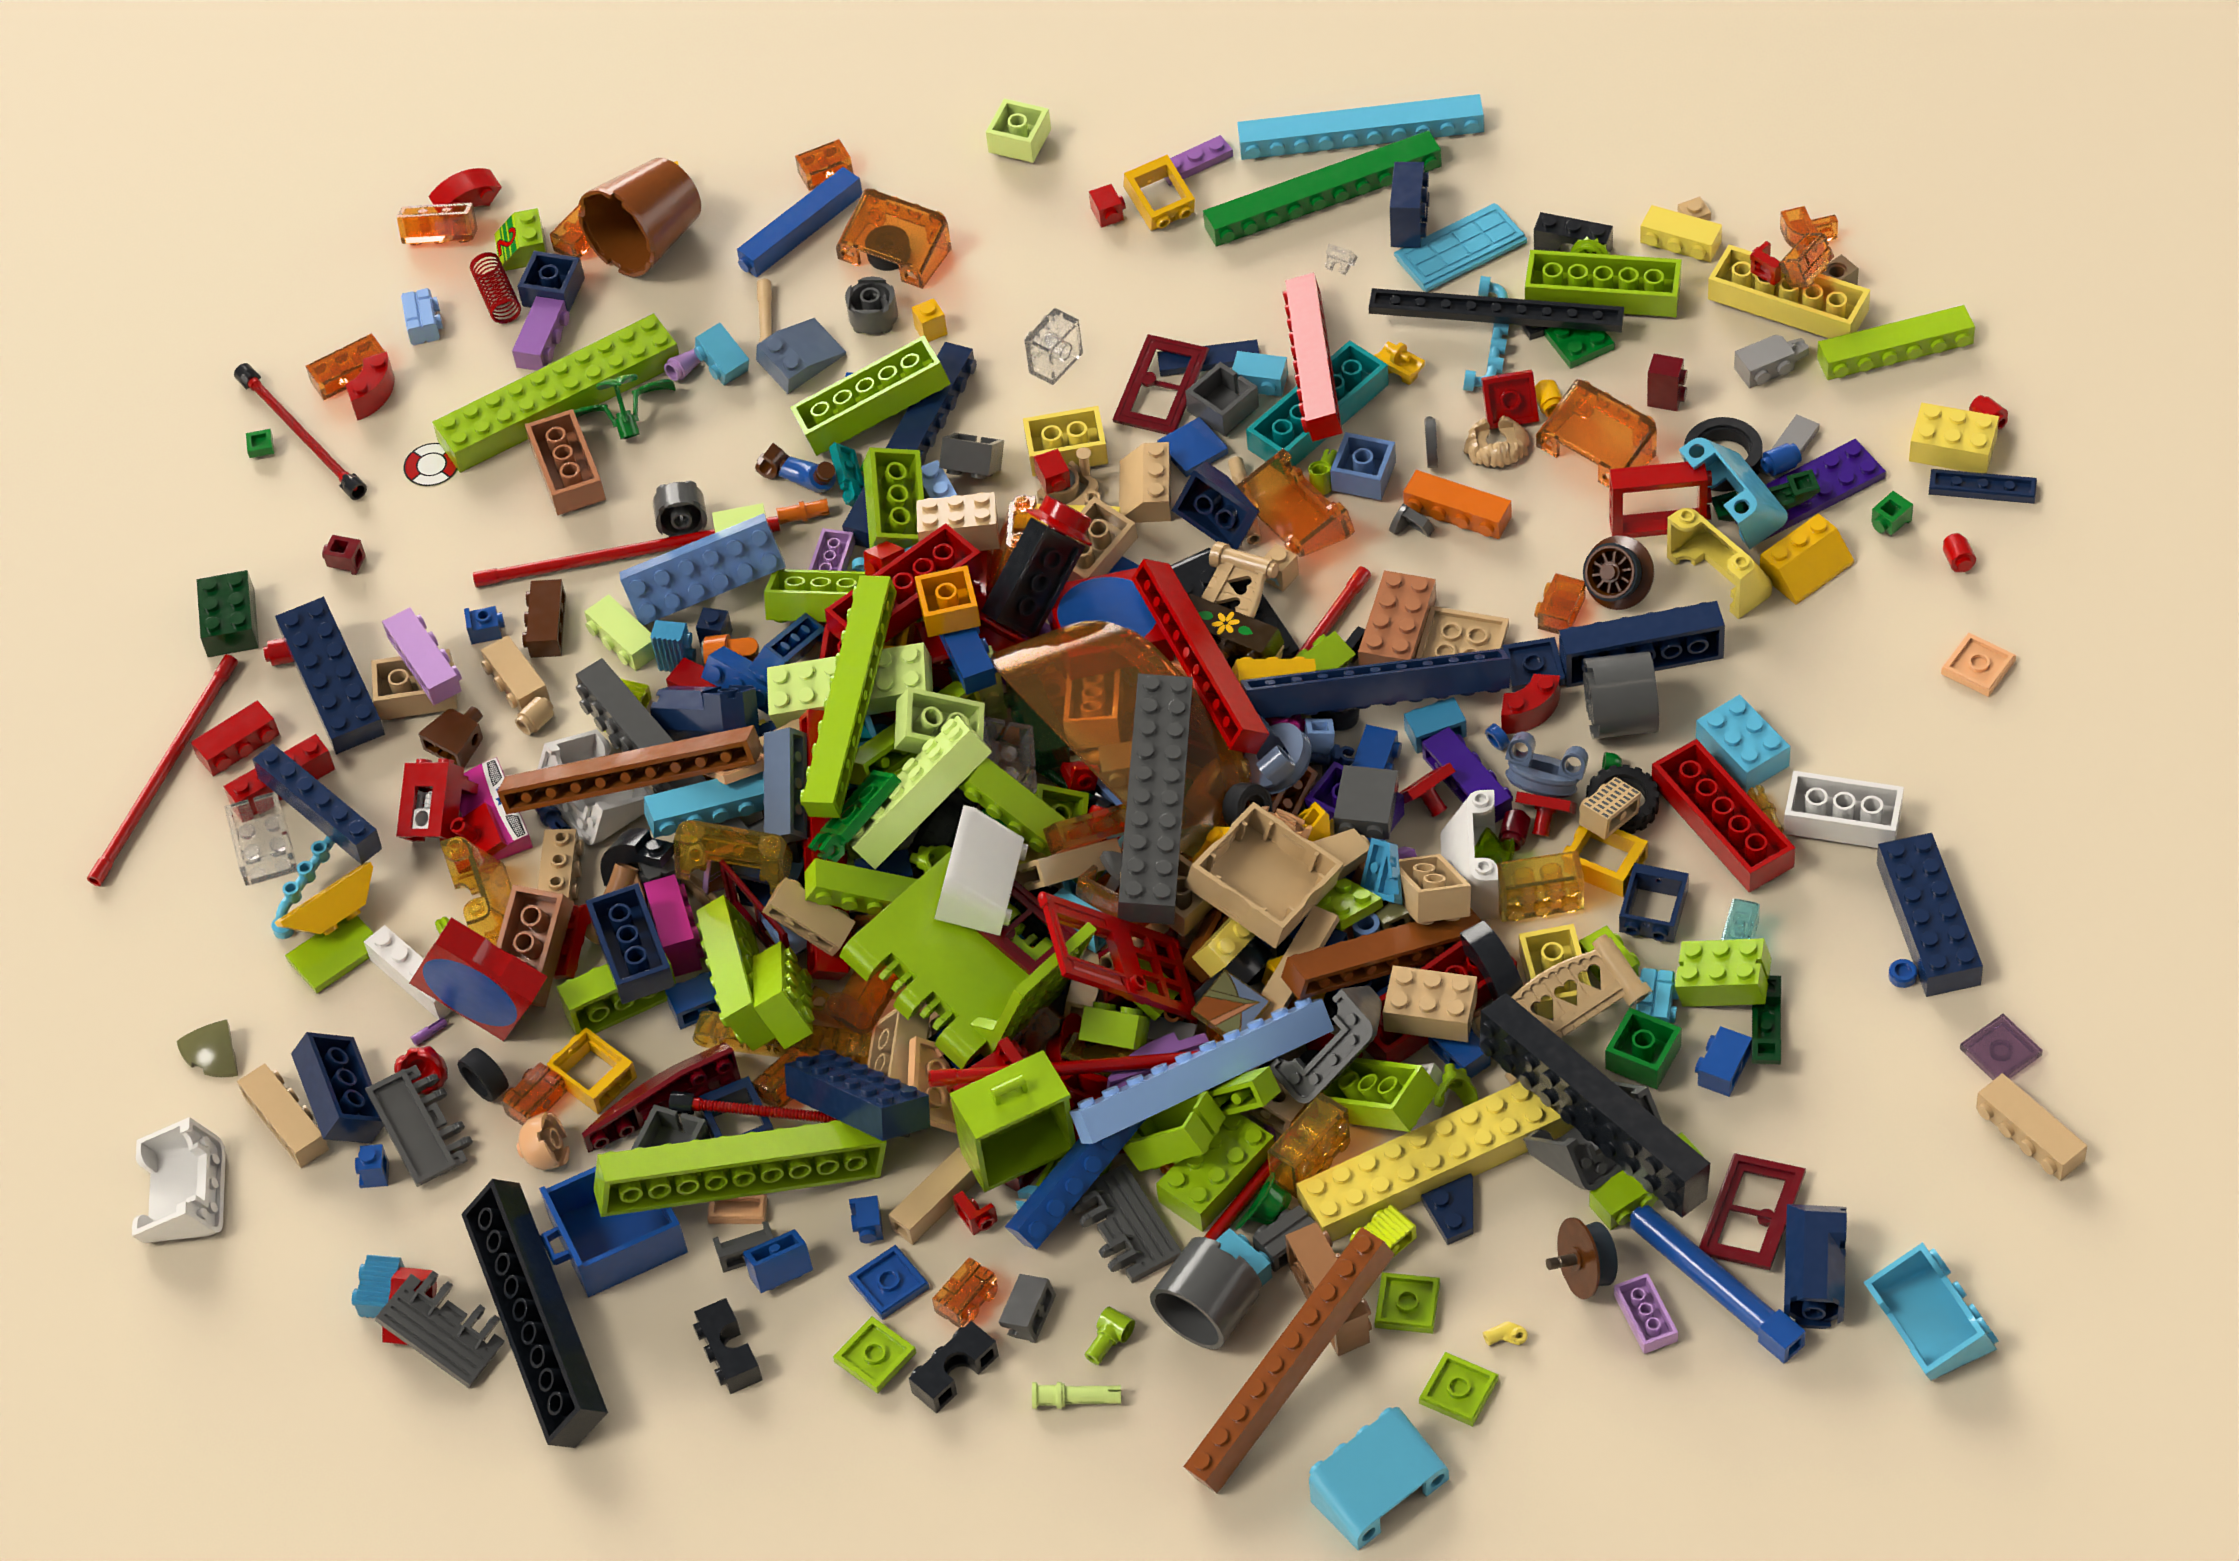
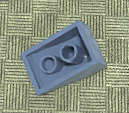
M815 318L776 331L757 344L756 360L780 387L789 394L846 355V351Z

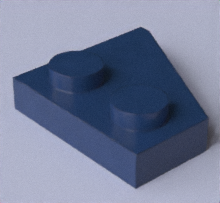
M1471 1173L1421 1195L1423 1205L1447 1245L1473 1234V1176Z

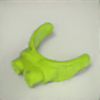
M932 845L929 847L920 846L918 853L913 852L911 854L910 863L916 864L919 869L924 870V873H926L947 853L952 851V847L945 845L937 847Z
M1452 1063L1444 1065L1445 1073L1442 1075V1083L1438 1086L1439 1090L1434 1096L1435 1106L1442 1107L1444 1105V1094L1448 1088L1458 1095L1464 1107L1478 1101L1477 1090L1472 1085L1471 1078L1467 1076V1070L1464 1068L1456 1069L1455 1064Z

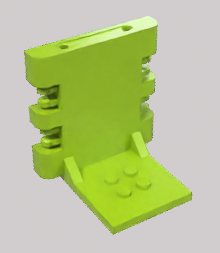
M950 851L858 931L843 947L839 957L866 982L886 965L887 967L878 976L881 980H887L893 973L900 978L893 983L891 988L895 993L907 985L896 998L893 1007L909 1020L922 1007L928 1004L919 1014L923 1019L928 1018L935 1011L941 1016L935 1020L932 1026L936 1031H939L947 1023L949 1024L939 1035L934 1045L960 1069H964L979 1054L987 1057L995 1052L997 1043L1007 1036L1010 1041L1015 1038L1062 994L1069 978L1061 975L1055 953L1029 975L975 929L934 919L952 852ZM1009 902L1007 909L1012 910L1010 925L1022 913ZM1087 922L1066 942L1069 955L1080 959L1083 956L1097 930L1090 922ZM1021 923L1015 928L1016 934L1012 942L1036 961L1053 946V943L1048 937H1045L1032 949L1031 947L1038 940V937L1033 933L1023 941L1018 935L1025 930L1026 926Z

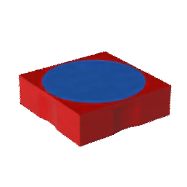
M1137 568L1066 582L1047 620L1053 635L1060 644L1061 657L1071 682L1106 675L1121 669L1140 668L1174 661L1173 650L1131 579Z
M451 917L409 984L504 1042L531 1005L548 976L514 955L498 948L485 937Z

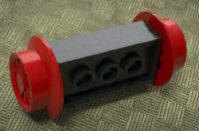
M1048 495L1045 496L1039 509H1026L1027 513L1042 522L1032 517L1030 518L981 612H979L981 626H979L980 634L978 635L980 639L985 638L988 646L991 645L992 650L1015 661H1018L1025 647L1038 646L1031 639L1036 640L1086 547L1078 541L1092 546L1086 533L1093 520Z

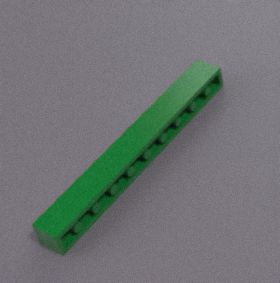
M1428 130L1203 210L1204 227L1217 247L1387 187L1392 184L1394 162H1424V172L1442 167L1441 148Z

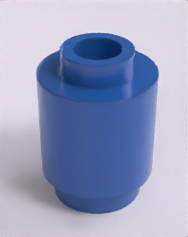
M1785 443L1764 452L1761 466L1765 473L1776 476L1797 467V464L1802 461V456L1796 444L1792 443L1789 445Z

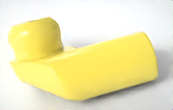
M1504 1322L1484 1331L1483 1337L1488 1346L1501 1340L1520 1345L1526 1341L1528 1334L1522 1326L1511 1322Z

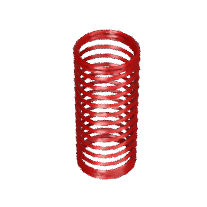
M492 252L477 255L471 261L469 268L492 320L499 324L512 322L521 313V305L505 273L500 258ZM485 257H494L493 259H486V260L481 261V262L474 268L475 264H476L480 259L485 258ZM490 260L497 261V262H490V263L484 264V265L481 266V267L477 270V272H476V269L478 268V266H479L480 264H482L483 262L490 261ZM489 264H496V265H497V266H490V267H488V268H485L483 271H481V272L478 274V272L480 271V269H482L484 266H487V265H489ZM495 268L494 270L482 274L487 269ZM507 302H511L510 304H508V305L505 306V307L496 308L497 306H501V305L506 304ZM514 302V305H513L511 308H509L508 310H506V311H502V312H496V311H494V310L505 309V308H507L508 306H510V305ZM516 305V308H515L511 313H509V314H507V315H503V316L495 315V314H502V313L508 312V311H510L511 309H513L514 306ZM517 308H518V311L516 312V314L513 315V316L510 317V318H507V319H498V318H495V317H506V316H509V315H511L512 313H514V312L517 310Z

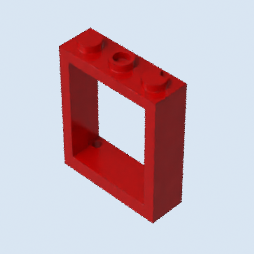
M1688 462L1609 469V523L1611 535L1628 536L1631 538L1667 535L1668 517L1678 511L1671 510L1623 515V493L1698 486L1697 508L1692 509L1697 511L1706 520H1711L1710 504H1707L1712 503L1711 488L1708 487L1712 486L1711 470L1706 471L1705 463L1694 470Z

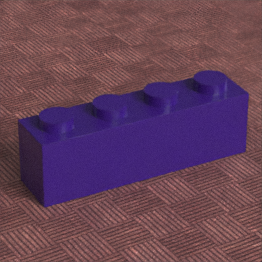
M1447 727L1422 742L1423 759L1433 770L1449 762L1456 772L1445 778L1443 782L1462 803L1474 791L1494 790L1495 823L1502 820L1507 811L1512 810L1513 796L1507 787H1502L1497 781L1494 772L1491 769L1487 770L1483 766L1478 754L1474 751L1471 752L1467 748L1461 735L1455 734L1450 727Z

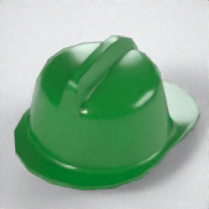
M1272 1172L1267 1178L1256 1200L1240 1219L1235 1230H1238L1247 1220L1266 1225L1272 1224L1277 1220L1279 1214L1288 1208L1292 1196L1274 1181L1276 1173Z

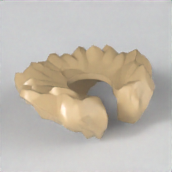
M1503 415L1498 422L1499 432L1506 437L1507 441L1490 443L1488 445L1486 439L1489 436L1490 425L1483 418L1476 422L1468 431L1469 435L1465 441L1464 453L1470 456V460L1474 465L1478 463L1484 464L1487 468L1489 466L1503 468L1504 465L1516 463L1518 459L1527 456V446L1530 443L1527 431L1519 423Z

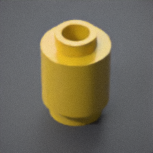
M1554 380L1539 381L1535 386L1540 411L1549 418L1559 416L1564 411L1565 401L1557 383Z

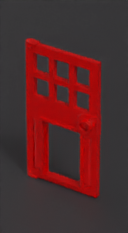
M1043 891L1039 893V906L1044 911L1063 977L1194 1021L1199 1018V1014L1193 1010L1196 1004L1179 951L1181 946L1177 938ZM1087 922H1090L1097 929L1094 935L1106 939L1115 970L1069 955L1060 923L1080 930ZM1131 936L1143 940L1146 950L1135 947ZM1154 944L1166 948L1169 958L1158 955ZM1138 958L1148 961L1152 972L1141 969ZM1161 966L1171 969L1175 980L1165 977ZM1146 981L1156 984L1159 995L1148 991ZM1168 988L1179 992L1182 1002L1171 999Z

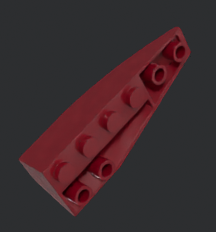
M725 1042L671 1066L629 1092L582 1133L588 1153L596 1149H602L609 1143L622 1137H628L633 1132L641 1129L654 1104L669 1109V1098L672 1091L694 1093V1096L698 1097L740 1080L741 1077L732 1047Z

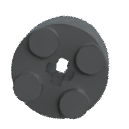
M871 276L858 280V284L848 287L845 293V301L853 330L856 333L867 334L890 332L893 328L892 325L898 318V308L893 286L887 284L883 278Z
M673 482L667 485H660L656 489V494L653 498V509L656 528L659 533L673 537L698 532L702 527L703 529L705 528L707 514L704 496L695 482Z

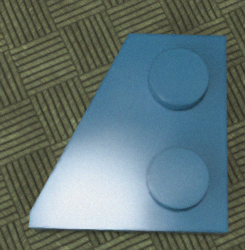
M1371 838L1360 886L1380 896L1383 900L1402 904L1398 845L1381 839Z

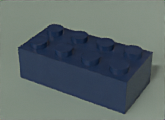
M638 883L586 900L594 930L622 1004L675 987L668 960Z
M306 1032L291 1055L323 1139L371 1144L384 1125L365 1091V1088L371 1086L372 1082L354 1037Z

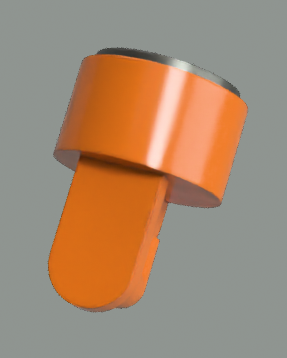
M729 634L706 636L701 645L704 667L708 655L723 646L752 662L759 654V644L751 637L732 639Z

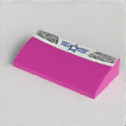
M497 757L465 772L464 775L469 777V781L479 785L478 794L461 795L460 813L462 817L486 802L491 807L507 844L505 848L482 862L481 865L485 866L533 848L520 812L506 815L497 793L505 778Z

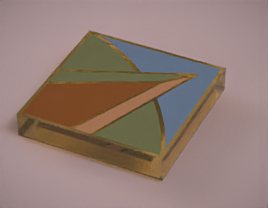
M1224 969L1192 1008L1191 1015L1223 1036L1225 1033L1239 1029L1240 1032L1247 1029V1023L1259 1019L1270 1006L1271 1001Z

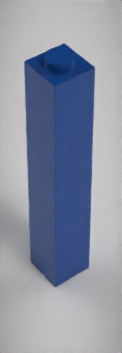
M844 167L839 169L737 248L738 264L745 272H750L755 277L760 276L863 195L860 178Z

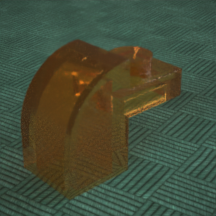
M1805 206L1781 211L1780 230L1786 243L1792 248L1803 252H1815L1817 243L1837 239L1838 220L1835 214L1811 220Z

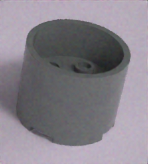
M1649 651L1583 659V664L1587 668V672L1583 673L1586 711L1592 724L1589 725L1592 739L1655 733L1659 731L1657 685L1653 661Z
M1195 1237L1190 1240L1150 1294V1302L1158 1316L1181 1337L1203 1348L1219 1349L1257 1300L1262 1283L1254 1269L1240 1255L1235 1259L1231 1254L1219 1249L1221 1247L1220 1242L1206 1237Z

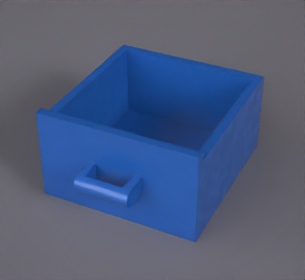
M596 1166L549 1188H545V1186L539 1188L549 1219L554 1227L540 1235L543 1245L553 1265H559L570 1260L588 1298L688 1253L680 1223L671 1207L601 1217L594 1193ZM558 1237L565 1251L555 1254L549 1242Z

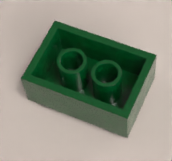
M248 570L196 579L200 638L207 657L259 648L255 591Z

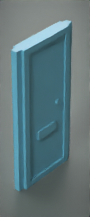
M1493 203L1426 236V238H1422L1421 248L1404 247L1394 252V256L1423 291L1428 292L1527 243V238L1499 205Z

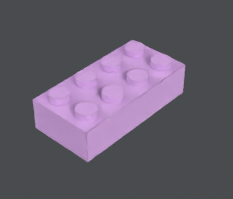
M822 528L808 570L846 571L855 546L854 533Z
M1648 1273L1614 1285V1296L1643 1354L1678 1342V1331Z

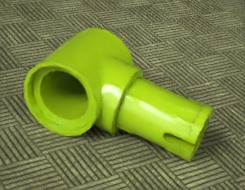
M1325 449L1321 460L1315 461L1308 466L1310 491L1315 495H1326L1332 491L1330 470L1337 455V451L1334 449L1331 452L1330 449Z
M1110 1306L1105 1308L1097 1321L1098 1336L1084 1354L1086 1359L1095 1365H1099L1111 1346H1116L1118 1342L1124 1343L1129 1339L1135 1327V1320Z

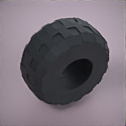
M957 787L923 821L913 839L914 841L910 845L912 851L918 853L920 846L929 847L931 845L936 847L945 845L953 848L963 806L977 808L978 802L969 800L964 795V792Z

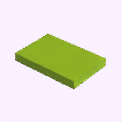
M358 915L349 921L344 918L337 923L339 928L326 936L323 933L315 934L285 955L291 966L316 993H319L369 959L364 941L374 933Z

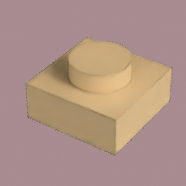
M1700 196L1678 204L1677 211L1679 213L1707 221L1711 220V212Z

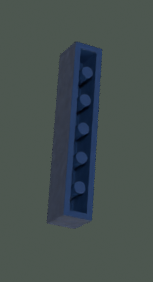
M271 744L252 759L259 780L361 865L382 849L375 827L277 746Z

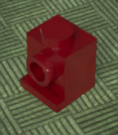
M332 535L322 551V557L325 559L327 567L351 571L352 575H357L366 557L361 540Z

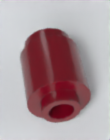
M1514 809L1504 814L1498 838L1501 847L1508 851H1518L1525 844L1531 819L1523 810Z

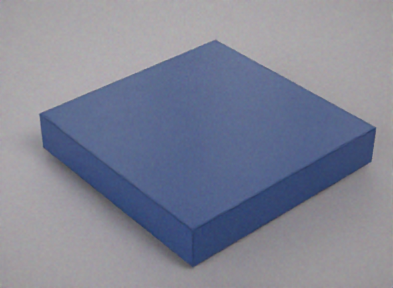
M1200 417L1157 440V442H1169L1171 461L1186 477L1191 475L1194 469L1206 461L1211 464L1229 454L1228 447Z
M896 1245L848 1276L851 1284L882 1320L929 1289V1283Z

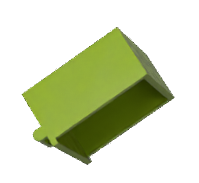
M1044 1050L950 1093L961 1153L984 1193L1064 1156L1076 1142L1073 1121L1069 1113L1071 1111L1070 1093Z

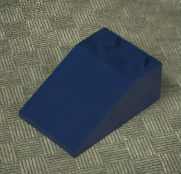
M1207 461L1193 470L1171 510L1216 542L1229 544L1235 550L1239 549L1259 514L1257 508L1233 481Z

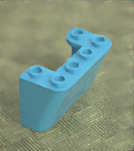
M1695 438L1679 449L1683 461L1688 462L1694 470L1704 463L1706 471L1711 470L1712 486L1708 487L1713 489L1727 479L1736 490L1738 495L1725 503L1724 507L1737 522L1739 535L1749 550L1786 523L1788 517L1784 507L1739 453L1705 438ZM1745 501L1749 506V510L1742 514L1737 513L1735 506L1739 502Z
M1922 1242L1864 1281V1284L1888 1316L1926 1376L1932 1381L1997 1350L1994 1344L1998 1342V1339L1973 1303L1969 1306L1966 1305L1962 1298L1967 1296L1958 1281L1951 1283L1947 1277L1951 1271L1934 1248L1929 1251Z
M1399 1407L1385 1409L1371 1425L1363 1426L1353 1439L1348 1443H1342L1337 1446L1331 1456L1324 1461L1321 1460L1315 1463L1309 1472L1311 1474L1309 1477L1311 1503L1357 1550H1360L1381 1533L1380 1518L1422 1486V1492L1427 1497L1449 1480L1448 1468Z

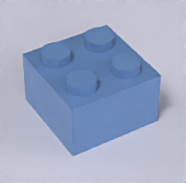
M1345 432L1330 470L1332 491L1382 500L1396 463L1395 442Z

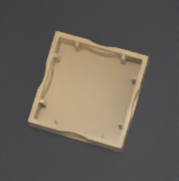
M1253 802L1231 824L1228 832L1221 839L1214 842L1191 865L1184 886L1276 949L1310 913L1313 906H1316L1337 884L1344 863L1312 841L1296 834L1284 822Z

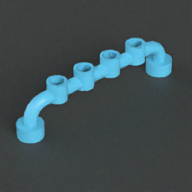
M1481 276L1478 296L1488 297L1489 292L1495 293L1498 298H1508L1506 290L1501 285L1490 282L1491 277ZM1494 323L1486 375L1476 377V371L1466 370L1463 390L1473 391L1474 387H1482L1481 378L1502 373L1504 358H1499V354H1505L1507 339H1502V335H1508L1509 324Z
M328 836L323 841H316L311 845L313 856L310 861L300 862L297 865L299 876L296 881H289L282 887L285 897L280 902L276 911V918L271 924L274 935L279 939L291 937L295 930L277 927L274 922L286 915L292 904H296L302 899L301 891L305 885L316 879L315 871L319 865L329 860V851L335 842Z

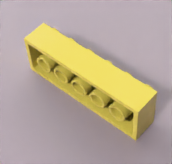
M1732 245L1727 246L1708 278L1709 300L1826 338L1857 332L1869 311L1870 289L1780 261L1782 263L1781 280L1774 286L1750 272L1751 251Z

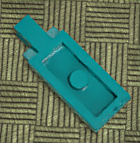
M834 442L829 447L837 481L840 489L844 491L842 497L845 504L853 507L865 486L856 452L854 449Z

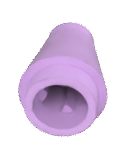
M694 349L669 358L664 365V369L671 380H683L701 361L696 356Z

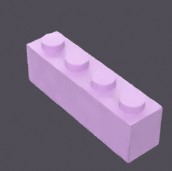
M409 607L382 621L387 638L433 706L462 691L459 680L462 679L459 670L455 665L450 666V659L443 648L438 649V641L432 631L427 633L425 630L427 626L420 614L416 616Z

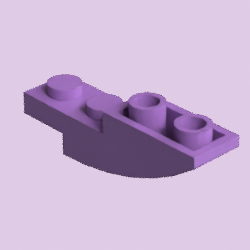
M1173 1032L1145 1044L1129 1056L1200 1051L1199 1046L1209 1042L1205 1033L1178 1040ZM1141 1069L1112 1072L1108 1077L1107 1088L1112 1086L1121 1088L1127 1085V1079L1142 1074L1144 1077L1151 1074V1070Z

